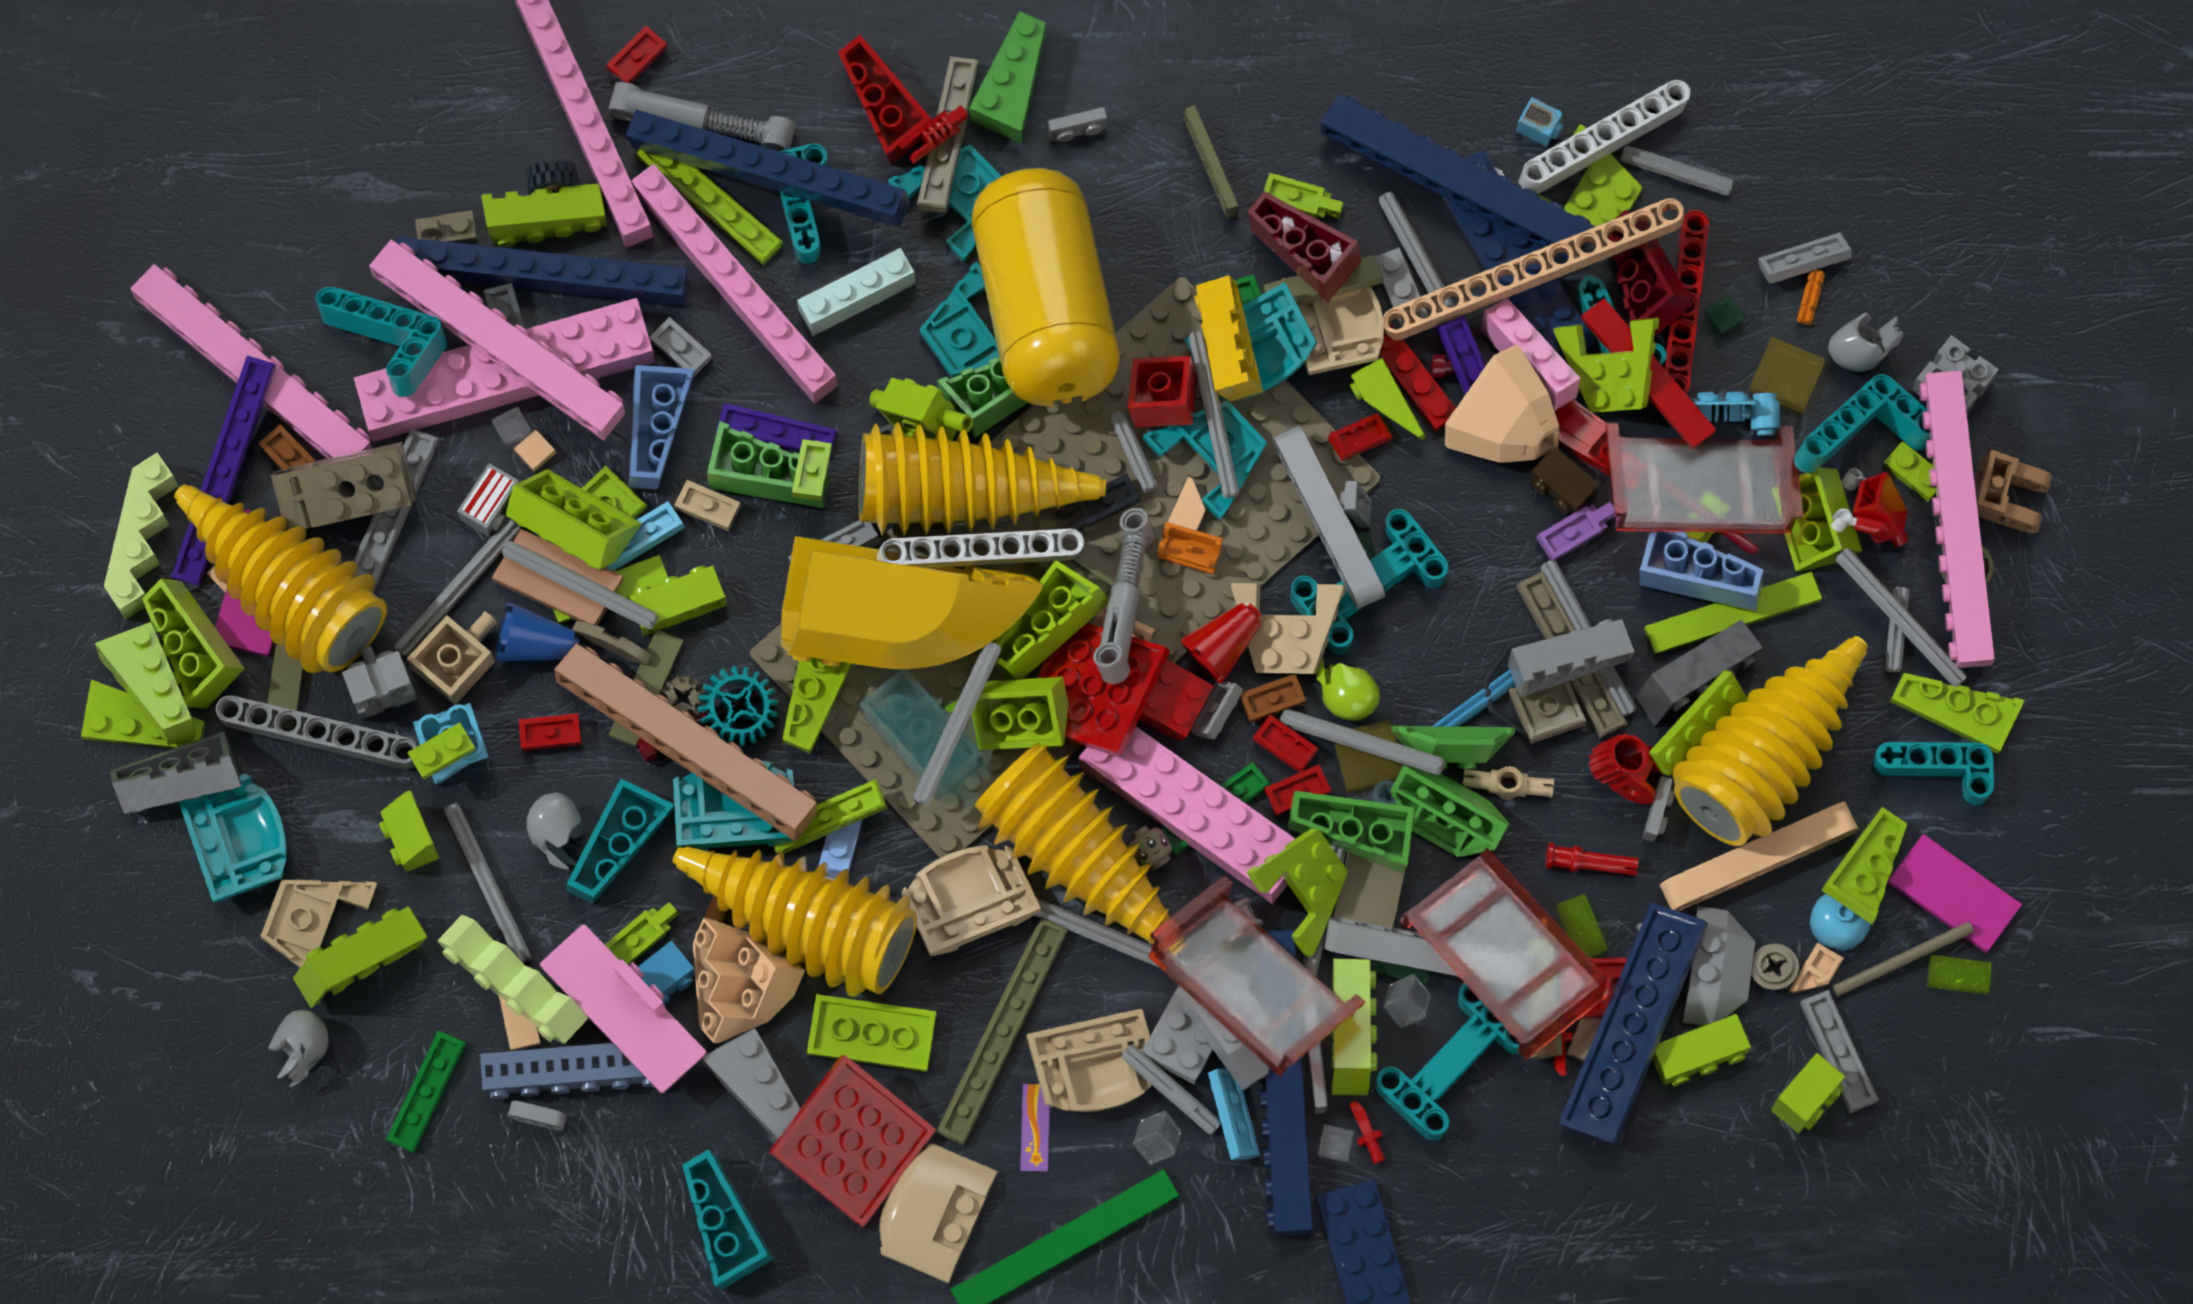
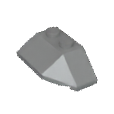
M1698 906L1696 917L1705 920L1708 926L1689 969L1682 1024L1703 1027L1726 1018L1747 1002L1755 940L1727 910Z
M1198 977L1174 992L1175 998L1242 1090L1247 1089L1268 1075L1276 1027L1242 981Z

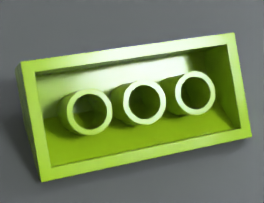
M549 469L513 485L506 511V516L516 521L519 526L530 529L543 540L554 543L561 547L564 552L585 561L588 566L598 570L614 563L619 558L641 525L639 521Z

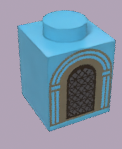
M1531 97L1518 121L1516 132L1547 147L1552 138L1558 139L1564 127V124L1560 123L1563 112Z

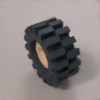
M549 160V162L540 161L539 165L534 163L525 170L528 196L535 189L546 188V190H551L553 193H559L561 187L579 185L578 167L575 163L572 164L571 161L565 163L564 160H558V162H554V160Z

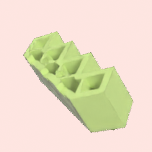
M158 453L132 468L104 583L106 591L125 620L145 608L142 598L146 594L136 580L160 565L146 540L168 527L169 523L155 501L179 487L174 476Z
M461 915L438 940L445 949L442 952L443 955L453 964L459 963L475 976V981L485 990L491 989L507 1002L506 1006L518 1016L522 1014L538 1027V1032L551 1042L554 1039L565 1044L589 1018L571 997L557 992L539 971L525 966L507 945L494 941L476 920Z

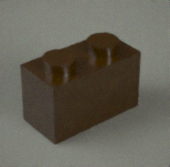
M1556 447L1531 471L1529 480L1532 482L1531 486L1537 493L1542 496L1546 494L1554 501V506L1565 515L1567 513L1572 515L1585 507L1597 494L1599 487L1598 482Z

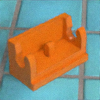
M1166 522L1162 540L1159 542L1157 558L1214 575L1222 550L1223 538Z

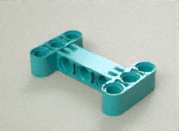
M1395 509L1391 511L1386 518L1385 535L1392 545L1370 560L1384 592L1412 572L1417 575L1426 587L1438 588L1442 586L1448 573L1446 559L1406 510ZM1395 521H1400L1405 524L1406 528L1398 531L1393 529L1391 524ZM1419 544L1423 547L1424 551L1413 553L1410 551L1409 546ZM1429 567H1438L1442 573L1438 576H1432L1427 572V569ZM1299 576L1291 585L1290 600L1301 615L1314 616L1316 612L1317 582L1309 576ZM1341 580L1335 585H1344V583ZM1300 588H1307L1312 594L1308 597H1300L1296 591ZM1347 589L1344 596L1341 597L1337 609L1339 611L1336 620L1332 623L1328 635L1329 640L1326 648L1335 655L1346 654L1351 649L1353 630L1346 619L1361 609L1356 608ZM1341 633L1346 636L1347 641L1336 643L1333 641L1332 636Z
M1471 980L1464 983L1458 995L1459 1007L1470 1017V1020L1412 1080L1399 1069L1391 1066L1380 1070L1377 1076L1375 1087L1379 1096L1428 1140L1436 1141L1443 1138L1449 1125L1448 1115L1436 1102L1494 1041L1511 1054L1523 1053L1531 1041L1532 1034L1528 1025L1478 981ZM1468 991H1475L1480 996V1000L1476 1003H1470L1465 999L1464 994ZM1495 1011L1500 1013L1503 1020L1500 1023H1491L1486 1015L1489 1012ZM1520 1032L1524 1036L1525 1041L1521 1044H1514L1509 1039V1034ZM1385 1077H1393L1398 1082V1086L1394 1089H1387L1382 1085L1381 1081ZM1410 1097L1416 1098L1420 1102V1107L1416 1110H1410L1404 1105V1100ZM1430 1118H1437L1442 1122L1443 1127L1440 1130L1433 1131L1428 1128L1426 1122Z

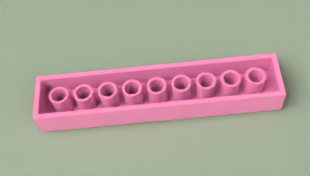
M637 298L525 329L530 334L529 338L536 343L542 341L553 350V355L560 360L564 357L576 366V371L583 376L589 374L593 378L599 379L634 369L635 365L645 366L655 363L653 350ZM470 345L443 352L417 391L407 397H398L393 393L386 369L354 377L367 428L373 442L410 432L411 428L415 430L539 395Z

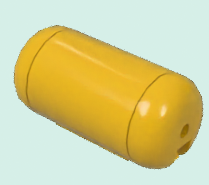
M1032 168L1005 174L989 183L980 192L975 200L972 211V228L1004 377L1012 392L1020 399L1032 405L1053 407V401L1061 399V402L1066 404L1070 403L1072 397L1080 396L1082 402L1102 392L1112 382L1120 362V351L1087 203L1078 184L1059 171Z

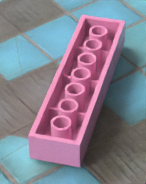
M1135 727L1122 757L1090 747H1086L1079 756L1080 768L1154 821L1167 828L1178 838L1184 840L1195 850L1273 904L1288 885L1283 876H1281L1268 893L1259 892L1246 872L1253 866L1258 867L1265 862L1264 859L1268 856L1276 855L1284 850L1285 845L1295 838L1139 728Z

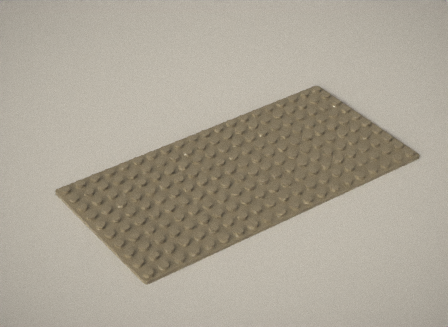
M1184 277L1178 278L1116 332L1120 362L1115 377L1102 392L1082 402L1080 396L1072 397V401L1066 404L1062 403L1061 399L1053 401V407L1032 405L990 441L993 448L1000 450L1004 441L1008 438L1013 452L1023 455L1027 447L1030 446L1036 459L1046 462L1049 457H1052L1055 465L1068 469L1073 467L1076 471L1098 475L1100 479H1105L1106 483L1124 474H1128L1141 497V502L1091 527L1087 526L1080 531V534L1083 536L1084 545L1077 557L1116 581L1121 549L1123 548V531L1120 527V518L1125 511L1132 508H1141L1146 511L1155 530L1156 537L1145 548L1138 584L1140 598L1135 620L1155 629L1151 642L1166 646L1170 651L1167 660L1174 664L1187 653V650L1180 642L1184 636L1236 606L1231 583L1260 584L1261 588L1319 536L1275 450L1272 441L1273 436L1299 425L1308 439L1339 502L1341 492L1345 491L1346 481H1358L1366 493L1380 481V475L1360 454L1343 462L1340 460L1327 438L1330 433L1336 430L1287 380H1284L1263 393L1230 402L1265 439L1267 446L1221 521L1204 505L1205 515L1197 531L1223 538L1222 550L1214 575L1157 558L1158 546L1163 537L1165 523L1168 522L1187 478L1193 479L1201 500L1220 484L1219 476L1185 440L1179 442L1160 458L1143 440V435L1150 431L1155 432L1166 426L1135 427L1128 410L1132 361L1134 358L1191 356L1195 368L1194 359L1184 339L1188 338L1191 333L1202 330L1201 323L1203 322L1201 312L1198 311L1195 303L1197 289ZM1198 377L1194 414L1204 410ZM1118 411L1126 413L1157 482V487L1152 491L1143 492L1111 423V415ZM1069 504L1061 505V506H1060V509L1064 508L1065 506H1067V505H1069ZM1055 506L1040 510L1038 519L1033 511L1020 514L1016 526L1009 515L998 518L993 531L987 519L978 520L971 534L1064 529L1070 523L1083 518V516L1078 511L1067 519L1060 521L1055 515L1060 509ZM965 521L954 522L949 535L970 534ZM943 522L932 523L927 536L921 523H911L904 536L899 523H896L880 537L881 543L872 548L880 549L885 541L893 538L947 536L948 534ZM1070 538L1062 539V546L1068 551L1075 550L1076 546L1073 540ZM1009 541L1003 543V549L1006 553H1017V547L1014 543ZM976 543L973 545L974 552L977 555H987L988 550L984 544ZM922 546L914 548L915 555L929 557L926 548ZM944 546V553L948 557L954 558L958 556V550L955 546ZM894 548L885 549L887 551L897 552V550H895ZM1031 563L976 565L981 569H996L1032 576L1037 581H1040L1045 575V572ZM965 566L954 567L965 570ZM1095 616L1087 623L1093 624ZM780 624L751 649L750 656L791 700L798 660L792 659V656L788 655V652L781 646ZM982 648L957 660L925 668L888 669L853 664L821 731L868 782L874 779L879 782L885 801L939 858L967 849L991 827L978 829L983 814L974 805L983 793L1020 756L1030 749L979 750L971 714L929 805L919 804L913 799L918 784L952 712L948 713L945 707L959 699ZM1044 661L1023 679L1036 678ZM995 666L987 681L1007 680L1004 673ZM1064 740L1062 746H1048L1046 750L1057 760L1068 755L1070 757L1083 745Z

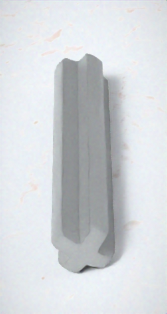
M1118 411L1111 415V423L1143 492L1152 491L1157 487V482L1126 413Z
M1895 587L1892 595L1908 611L1909 589L1906 587ZM1891 619L1889 623L1885 670L1887 672L1899 673L1902 669L1905 634Z

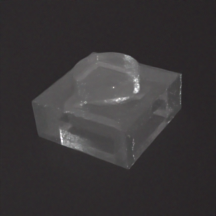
M518 407L492 419V423L506 448L532 433Z
M1324 1125L1318 1156L1347 1163L1354 1131Z

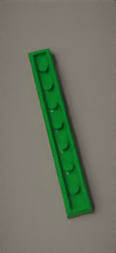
M1163 1169L950 1289L958 1304H991L1179 1198V1195Z

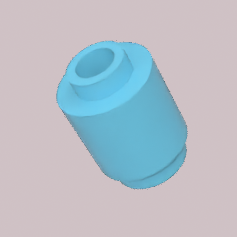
M1776 393L1753 394L1755 404H1750L1751 430L1757 431V436L1775 435V430L1780 429V401L1777 400Z

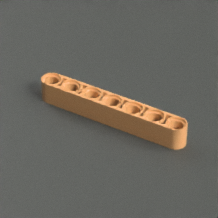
M1841 802L1772 832L1769 836L1761 837L1662 882L1660 887L1670 908L1681 911L1842 840L1857 832L1859 828L1846 802Z

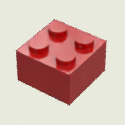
M1191 356L1133 359L1128 410L1135 427L1193 425L1197 374Z
M1166 660L1139 720L1179 743L1187 737L1213 685L1173 662Z

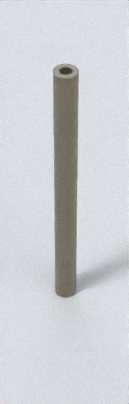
M1968 921L1833 985V990L1837 997L1959 940L1973 933L1974 930Z

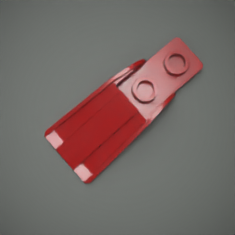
M1574 399L1554 411L1559 425L1558 444L1604 474L1611 475L1629 490H1636L1641 484L1639 481L1640 475L1647 465L1629 452L1630 449L1627 442L1610 425Z

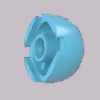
M1827 894L1820 897L1812 909L1810 916L1812 934L1825 947L1827 945L1838 951L1853 949L1863 942L1870 930L1869 922Z

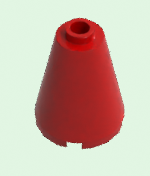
M1240 603L1184 636L1180 642L1196 662L1209 671L1208 674L1221 684L1262 625L1259 620L1262 615L1251 603L1247 606Z

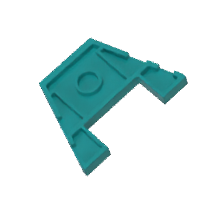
M972 145L963 147L960 150L949 199V205L966 224L946 240V245L963 262L968 259L976 246L972 228V211L975 200L989 183L1001 177ZM926 165L911 169V172L899 177L897 175L891 177L888 180V185L905 189L908 198H912L921 189Z
M978 262L971 266L967 275L956 284L948 298L944 302L942 301L919 329L921 336L951 378L961 375L963 370L971 367L973 370L989 364V360L999 357L995 338L968 302L985 291L982 271Z
M1227 400L1220 403L1240 491L1266 448L1267 442ZM1205 410L1193 415V425L1166 426L1155 432L1150 431L1143 435V440L1160 458L1179 442L1185 440L1218 475ZM1219 484L1202 498V503L1221 521L1235 497L1224 498L1221 484Z

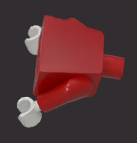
M1856 468L1850 469L1841 483L1848 490H1855L1858 484L1860 485L1853 509V514L1856 518L1852 516L1849 510L1839 509L1832 517L1834 522L1831 524V527L1838 532H1842L1850 525L1854 526V530L1868 533L1875 543L1890 540L1894 547L1905 544L1909 539L1904 530L1908 511L1888 472L1886 471L1873 477L1868 476L1866 479L1860 470Z

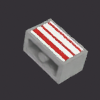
M489 463L457 510L460 521L490 538L493 532H498L505 523V514L513 485L519 483V480Z

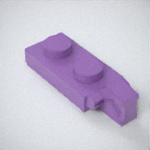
M1611 502L1597 510L1594 505L1590 507L1585 506L1538 534L1536 539L1549 559L1557 560L1601 534L1602 531L1607 529L1605 522L1615 517L1617 511Z

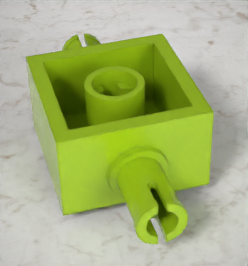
M891 378L885 391L875 389L870 395V405L876 408L893 427L899 422L904 436L912 437L918 424H921L926 438L934 439L939 428L943 426L948 440L952 441L957 431L965 429L968 433L973 425V418L969 414L956 412V406L942 396L943 392L939 388L932 385L923 387L911 379L905 378L902 381Z

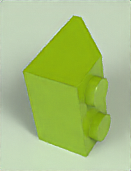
M411 791L404 792L381 811L384 821L380 822L379 825L385 839L391 838L395 848L390 849L396 866L402 864L407 873L440 858Z

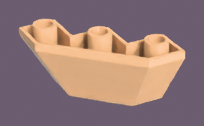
M1517 344L1491 358L1445 423L1446 447L1499 463L1535 460L1549 453L1554 447L1558 448L1559 425L1549 393Z
M703 918L693 942L699 1027L713 1043H720L767 1023L794 997L805 969L800 964L790 966L787 961L786 951L772 955L768 949V941L766 939L754 943L749 932L709 918Z

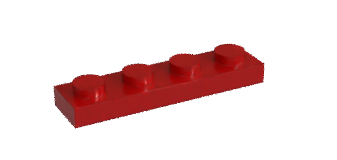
M1390 323L1389 327L1395 329L1394 326ZM1384 329L1379 359L1382 358L1385 361L1395 381L1433 431L1437 432L1445 426V423L1456 408L1403 339H1391Z

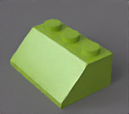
M1820 467L1813 473H1804L1772 489L1796 572L1838 563L1836 557L1846 548H1849L1854 554L1862 551L1857 532L1853 529L1854 526L1848 525L1842 532H1838L1831 527V524L1834 522L1832 517L1839 509L1844 508L1850 512L1838 469Z
M1063 677L987 681L972 712L978 749L1030 748L1036 743H1040L1042 747L1047 744L1048 746H1062L1065 740L1068 700Z

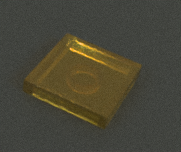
M1771 337L1749 391L1755 394L1776 393V398L1780 401V404L1803 413L1826 359Z
M1390 720L1353 728V730L1396 743L1395 736L1391 732L1392 725ZM1334 742L1347 792L1395 781L1403 767L1402 763Z

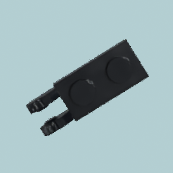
M1124 474L1106 483L1105 497L1099 496V499L1071 503L1057 511L1055 515L1061 521L1080 511L1083 518L1070 523L1064 528L1075 529L1080 532L1087 526L1091 527L1141 502V497L1128 474Z

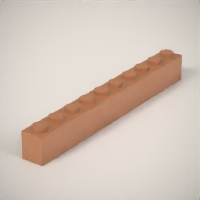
M576 643L554 669L558 684L792 840L796 841L817 816V803L810 793L805 790H797L791 786L790 781L783 775L771 773L763 762L756 758L750 759L743 754V751L732 742L726 743L719 738V735L708 726L702 727L696 723L688 712L684 710L679 712L671 706V703L665 697L659 694L655 696L647 690V687L637 679L631 680L623 674V671L613 663L607 664L601 660L599 655L591 648L586 647L584 649Z

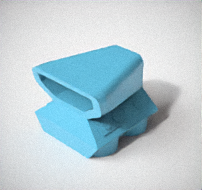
M471 703L454 705L448 711L436 715L428 714L420 720L413 722L420 745L460 722L476 751L432 775L431 777H433L435 784L445 781L470 763L488 758L487 749Z

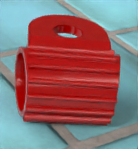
M1627 733L1598 744L1596 748L1592 749V755L1588 756L1590 758V763L1588 764L1591 768L1590 773L1593 774L1595 780L1601 782L1602 785L1608 784L1614 792L1640 804H1651L1656 797V789L1645 782L1648 774L1652 776L1654 774H1663L1649 753L1653 747L1645 745L1642 739ZM1615 754L1617 755L1620 764L1617 762Z

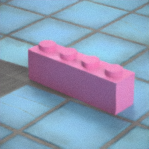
M1508 298L1484 311L1481 332L1499 352L1516 344L1522 349L1548 391L1554 411L1577 397L1580 377Z

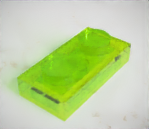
M1585 894L1556 904V909L1577 958H1590L1607 951L1608 948Z
M1931 955L1927 987L1987 995L1989 993L1992 963Z

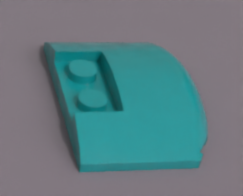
M1286 282L1243 305L1263 392L1277 386L1301 367L1312 349L1317 345V341ZM1188 337L1184 341L1193 357L1190 337ZM1218 394L1219 401H1223L1222 399H1226ZM1254 394V395H1251V396H1248V397H1244V398H1241V399L1249 398V397H1252V396H1255V395H1258V394Z
M761 761L765 764L768 771L775 775H783L790 781L791 786L794 787L793 771L787 769V773L772 767V763ZM690 773L681 780H679V776L673 779L677 848L688 846L708 851V848L768 844V847L794 841L695 774Z
M247 774L239 776L241 787L178 801L213 903L281 879L284 874L283 869L287 857V845L282 820L267 792L262 787L260 788L250 782L252 778Z

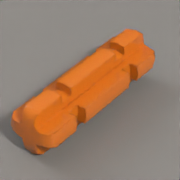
M1815 269L1809 272L1797 317V322L1800 324L1811 325L1813 322L1814 311L1817 308L1821 286L1825 277L1823 271Z

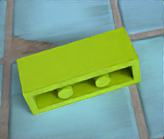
M713 565L709 567L698 566L692 569L688 575L680 578L678 576L669 577L663 580L661 585L653 588L650 586L639 588L634 592V595L629 596L631 601L657 614L658 620L652 629L639 624L643 636L655 633L656 629L663 630L727 606L725 595Z
M1737 1014L1659 1043L1652 1059L1663 1085L1672 1083L1673 1086H1677L1689 1081V1076L1700 1072L1701 1076L1716 1071L1718 1069L1717 1065L1728 1061L1729 1065L1746 1059L1745 1054L1749 1052L1751 1046Z

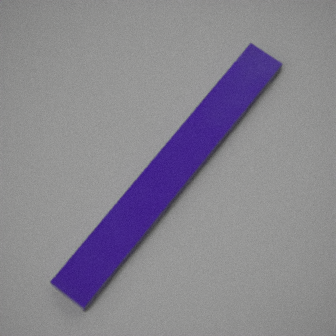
M248 355L246 356L201 487L203 492L216 499L222 498V502L227 504L230 503L276 369L274 363ZM189 522L171 578L201 587L209 561L205 557L206 543L198 540L197 529L191 522Z

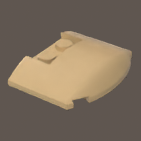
M1371 286L1334 296L1329 302L1323 299L1299 306L1317 341V345L1312 349L1304 362L1309 375L1378 360L1384 338V325L1381 307Z
M988 845L953 852L923 868L916 874V879L909 888L906 889L904 887L901 895L902 897L906 894L910 896V909L917 912L916 927L930 956L958 950V947L1007 926L1012 925L1014 927L1041 911V907L1018 859H1010L1013 852L1012 847L1004 846L1005 851L988 849Z
M1142 1008L1026 1035L1044 1102L1047 1106H1054L1074 1112L1106 1110L1138 1098L1152 1085L1121 1057L1130 1045H1134L1142 1051L1150 1037Z
M930 1143L925 1146L926 1149L918 1153L887 1195L880 1221L882 1243L880 1250L881 1255L949 1284L998 1171Z

